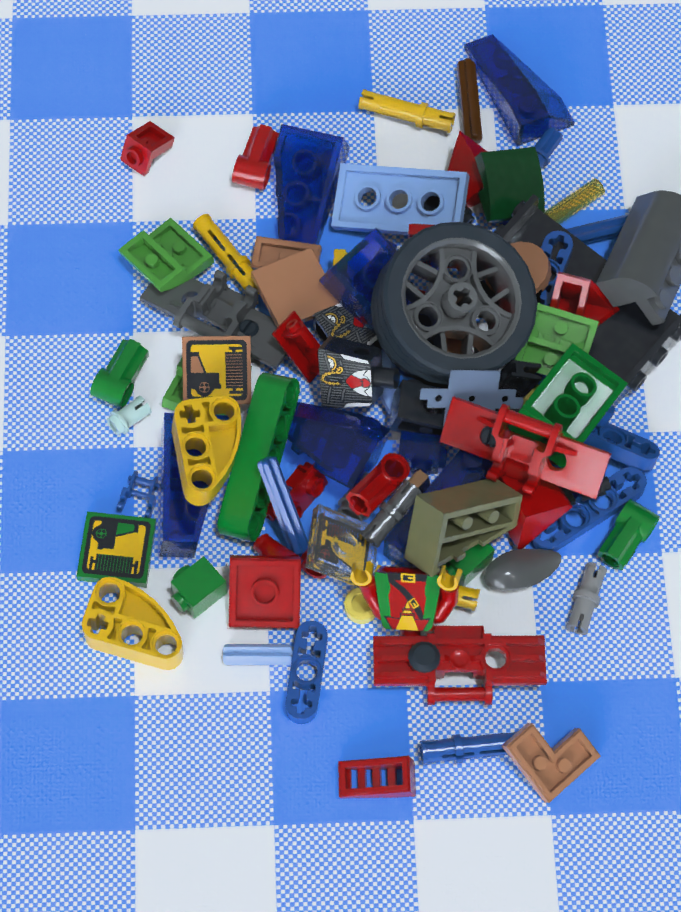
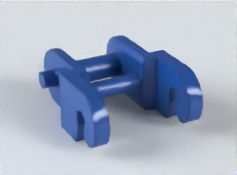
M134 471L133 475L128 477L130 481L128 488L123 487L117 510L123 511L127 498L135 495L148 500V510L145 512V518H151L156 505L154 493L156 488H160L161 484L158 483L157 476L153 480L138 477V471ZM140 484L150 487L149 492L144 493L134 490L135 485Z

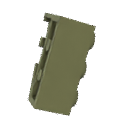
M489 479L416 495L404 558L430 575V577L440 573L439 567L452 559L458 562L466 557L465 551L477 544L485 546L515 528L523 495L500 480L494 482Z

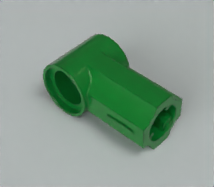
M123 339L108 366L101 368L96 374L91 385V396L121 409L125 407L133 393L134 381L149 357V351L135 340Z
M629 499L614 523L615 527L599 549L597 556L610 568L622 571L636 552L640 543H645L651 535L660 516L633 499Z

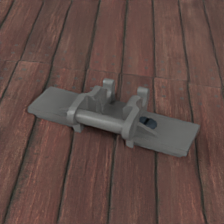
M220 270L215 271L212 285L204 284L192 278L175 288L160 292L150 283L140 296V301L174 317L173 325L180 329L185 327L201 336H251V357L276 370L287 355L272 336V333L277 329L273 319L255 310L258 301V289L248 285L244 296L228 288L227 274ZM197 318H202V319H204V320H206V321L212 323L214 326H217V327H220V328L226 330V332L224 333L223 331H221V330H219V329H217V328H215V327H213V326H211V325H209V324H207V323H205V322H203V321H201V320H199V319H197Z

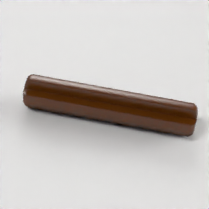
M465 58L457 63L462 128L466 136L474 142L480 143L483 137L476 64L470 58Z

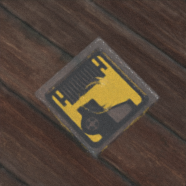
M318 504L313 509L305 568L359 588L350 579L353 563H356V567L359 570L365 571L366 562L371 561L373 563L372 575H375L377 547L373 543H369L361 535V532L369 523Z

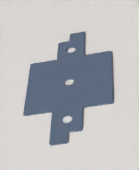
M451 370L448 388H421L420 400H428V408H445L443 426L452 397L454 396L469 401L470 396H474V401L469 402L494 411L495 409H500L503 403L510 405V409H521L523 405V397H516V389H498L501 373L499 370ZM440 395L442 397L441 400L436 401V396ZM507 396L508 400L503 402L502 397Z

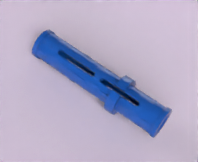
M516 732L461 737L460 734H455L447 739L420 741L422 764L440 761H454L456 764L463 763L464 759L508 755L502 748V745Z

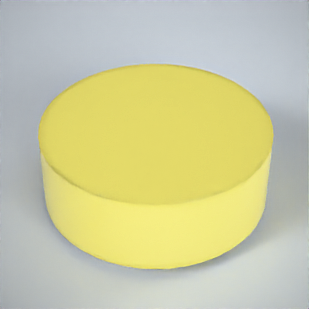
M360 588L352 589L346 595L344 601L346 616L357 624H366L373 621L375 616L366 603Z

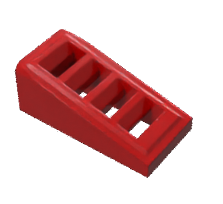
M410 756L338 761L339 797L341 799L416 796L415 762ZM396 769H402L403 785H397ZM351 770H358V788H352ZM366 770H372L373 787H367ZM381 770H387L388 786H382Z

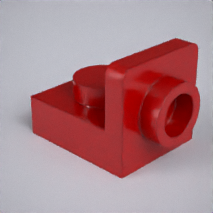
M149 121L126 135L120 159L144 176L149 173L152 160L172 148L175 137Z

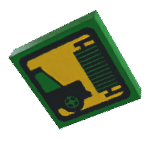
M87 511L76 575L77 580L98 582L105 577H115L129 582L136 587L147 588L157 524L156 519Z

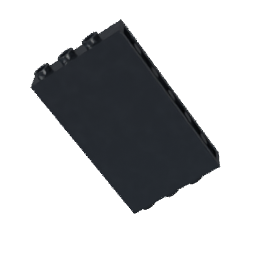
M534 194L527 202L523 200L515 207L511 215L512 218L506 225L501 224L495 229L494 233L500 235L509 244L520 241L529 242L540 248L545 237L550 232L558 230L568 233L573 240V252L565 273L591 279L595 284L607 261L538 209L539 198ZM559 241L556 245H552L553 253L551 259L555 261L559 250L564 249L563 243ZM552 270V275L549 282L553 281L556 277V274ZM480 281L483 290L490 299L496 296L485 283ZM541 291L536 294L537 303H540ZM633 302L618 306L620 310L598 326L589 355L628 383L612 404L614 407L620 403L631 389L636 392L647 379L645 374L652 365L658 367L669 353L667 347L673 340L677 343L681 341V314L678 315L670 309L664 323L652 325L637 303Z

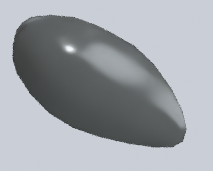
M517 549L506 552L495 558L487 566L484 582L491 589L504 591L526 589L549 577L559 567L561 555L558 552L544 549Z

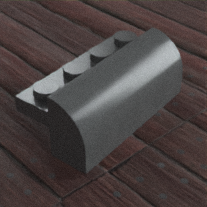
M666 190L654 191L636 197L596 283L613 307L636 302L652 325L664 323L681 285V194Z

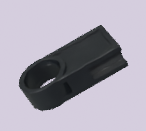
M511 360L500 371L498 389H516V397L524 398L542 380V376L535 375L541 368V364ZM507 396L502 397L503 402L508 400Z

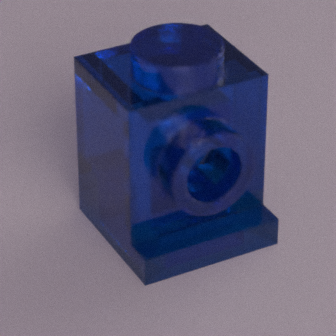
M401 431L399 454L409 463L412 474H415L417 470H421L427 475L438 474V468L445 469L447 449L441 448V442H439L441 435Z

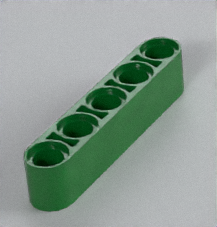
M263 372L257 379L218 517L217 528L221 535L254 542L261 534L270 498L257 464L258 461L269 456L276 457L279 465L281 463L300 393L299 381L296 378Z

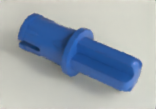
M554 127L547 129L534 146L536 147L541 169L550 163L549 157L563 139L562 133Z

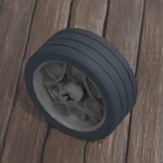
M464 222L440 223L422 229L407 239L381 269L373 287L371 300L373 329L386 355L393 364L408 376L423 381L426 385L436 387H448L451 370L501 369L514 359L528 342L535 325L537 312L535 283L527 264L517 250L500 235L482 226ZM430 260V261H431V266H429V265H427V264H425V263H423V262ZM452 266L456 268L460 274V279L450 276L447 267ZM410 273L429 281L425 294L407 281ZM487 279L496 296L490 299L483 290L480 281ZM406 299L412 304L406 305ZM418 314L428 316L431 321V327L422 325L419 322ZM476 318H482L486 321L488 331L478 327ZM446 338L462 341L460 354L447 352ZM472 347H475L480 352L472 354Z

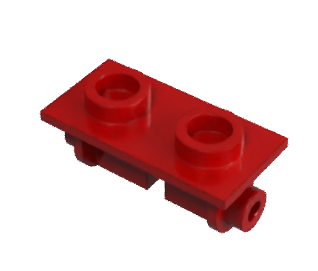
M292 311L272 333V336L306 381L310 383L319 375L318 348L320 344L297 313Z
M316 461L313 465L309 462H305L303 465L299 464L292 475L286 480L299 518L302 517L304 511L323 492L328 484L319 463ZM270 501L266 518L274 521L277 516Z

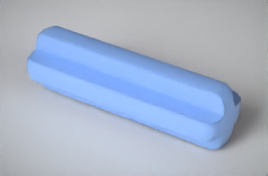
M225 644L223 647V662L226 665H291L293 649L289 644Z

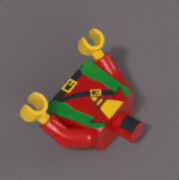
M367 561L365 571L359 570L356 567V563L352 564L350 579L355 585L359 586L366 603L375 618L381 620L383 628L400 630V636H421V631H433L434 626L445 622L457 605L459 581L463 571L458 568L455 576L449 575L448 570H445L446 565H443L440 573L430 577V575L419 568L381 566L375 571L374 577L372 575L373 563Z

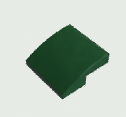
M536 147L480 152L475 157L484 186L478 195L487 223L510 221L515 207L523 200L527 202L533 194L539 198L538 209L545 213L544 185Z

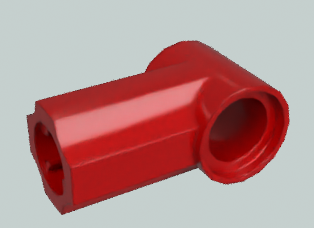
M260 124V126L252 128L243 155L239 154L236 159L232 174L233 183L265 190L270 177L271 161L279 141V133L275 132L272 127Z
M396 453L385 455L378 465L346 495L349 508L357 515H364L366 517L373 513L389 496L397 491L408 477L410 466L407 460Z

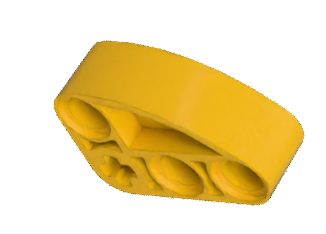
M221 395L187 399L181 401L174 410L172 435L185 499L195 506H203L213 500L223 487L233 467L241 436L242 421L239 404L232 397ZM225 414L230 419L220 420L215 415ZM196 449L200 451L202 455L192 456L187 452V450ZM203 481L209 487L204 489L198 488L193 482Z
M105 577L96 583L82 619L84 637L90 648L162 670L175 669L181 664L184 656L181 636L168 614L151 596L131 583L115 577ZM108 593L119 595L115 602L107 603L102 601V598ZM100 626H105V629L99 630ZM93 630H99L98 634H94ZM132 634L142 637L141 641L134 645H128L124 642L125 638ZM165 644H171L176 647L175 651L168 655L159 653L158 649Z

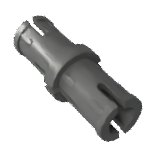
M404 480L403 484L387 503L383 502L379 506V513L361 532V535L378 548L396 524L401 525L405 520L403 516L415 503L416 495L422 494V492L414 484Z

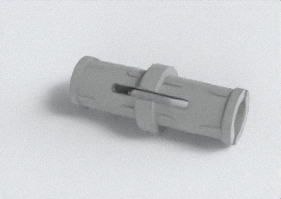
M593 562L585 564L580 587L574 591L572 597L574 605L569 621L566 624V629L573 633L580 620L576 633L578 635L588 634L594 608H597L601 601L599 592L607 573V569L600 565L593 577L597 563Z

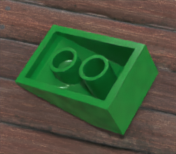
M572 343L518 413L552 425L555 423L562 424L563 436L584 443L628 383ZM513 425L509 426V429L515 433L545 444L548 443L549 439ZM554 452L549 456V459L561 468L566 466L567 460L563 453Z

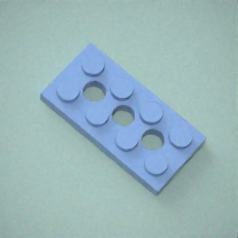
M340 163L331 227L334 230L408 235L409 224L437 225L440 223L463 222L470 176L467 172ZM368 191L376 192V201L372 205H361L363 194ZM401 193L408 195V202L403 208H393L392 201L396 195ZM428 197H439L440 204L437 209L433 211L424 210V202Z

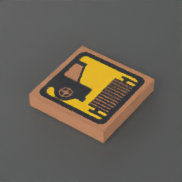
M251 336L182 337L183 401L223 395L234 398L238 404H250L252 399Z

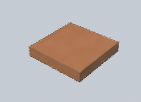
M311 247L251 271V278L277 328L292 311H295L303 323L313 319V314L340 304Z

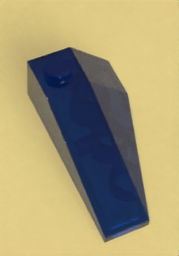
M281 124L273 154L276 171L275 189L278 202L277 221L279 239L319 245L335 200L340 163L346 164L350 149L344 137Z
M297 402L287 439L293 443L291 450L298 455L307 454L315 461L313 467L321 474L352 490L378 462L391 429L383 426L379 420L360 413Z

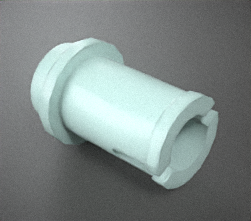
M139 395L119 411L113 410L110 412V417L106 419L108 426L116 435L121 433L126 435L131 426L152 413L149 404L143 405L142 403L145 399Z

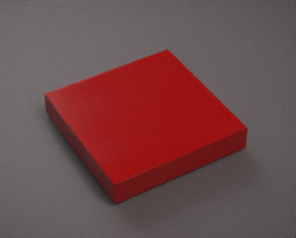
M230 555L229 627L298 628L300 626L301 557Z

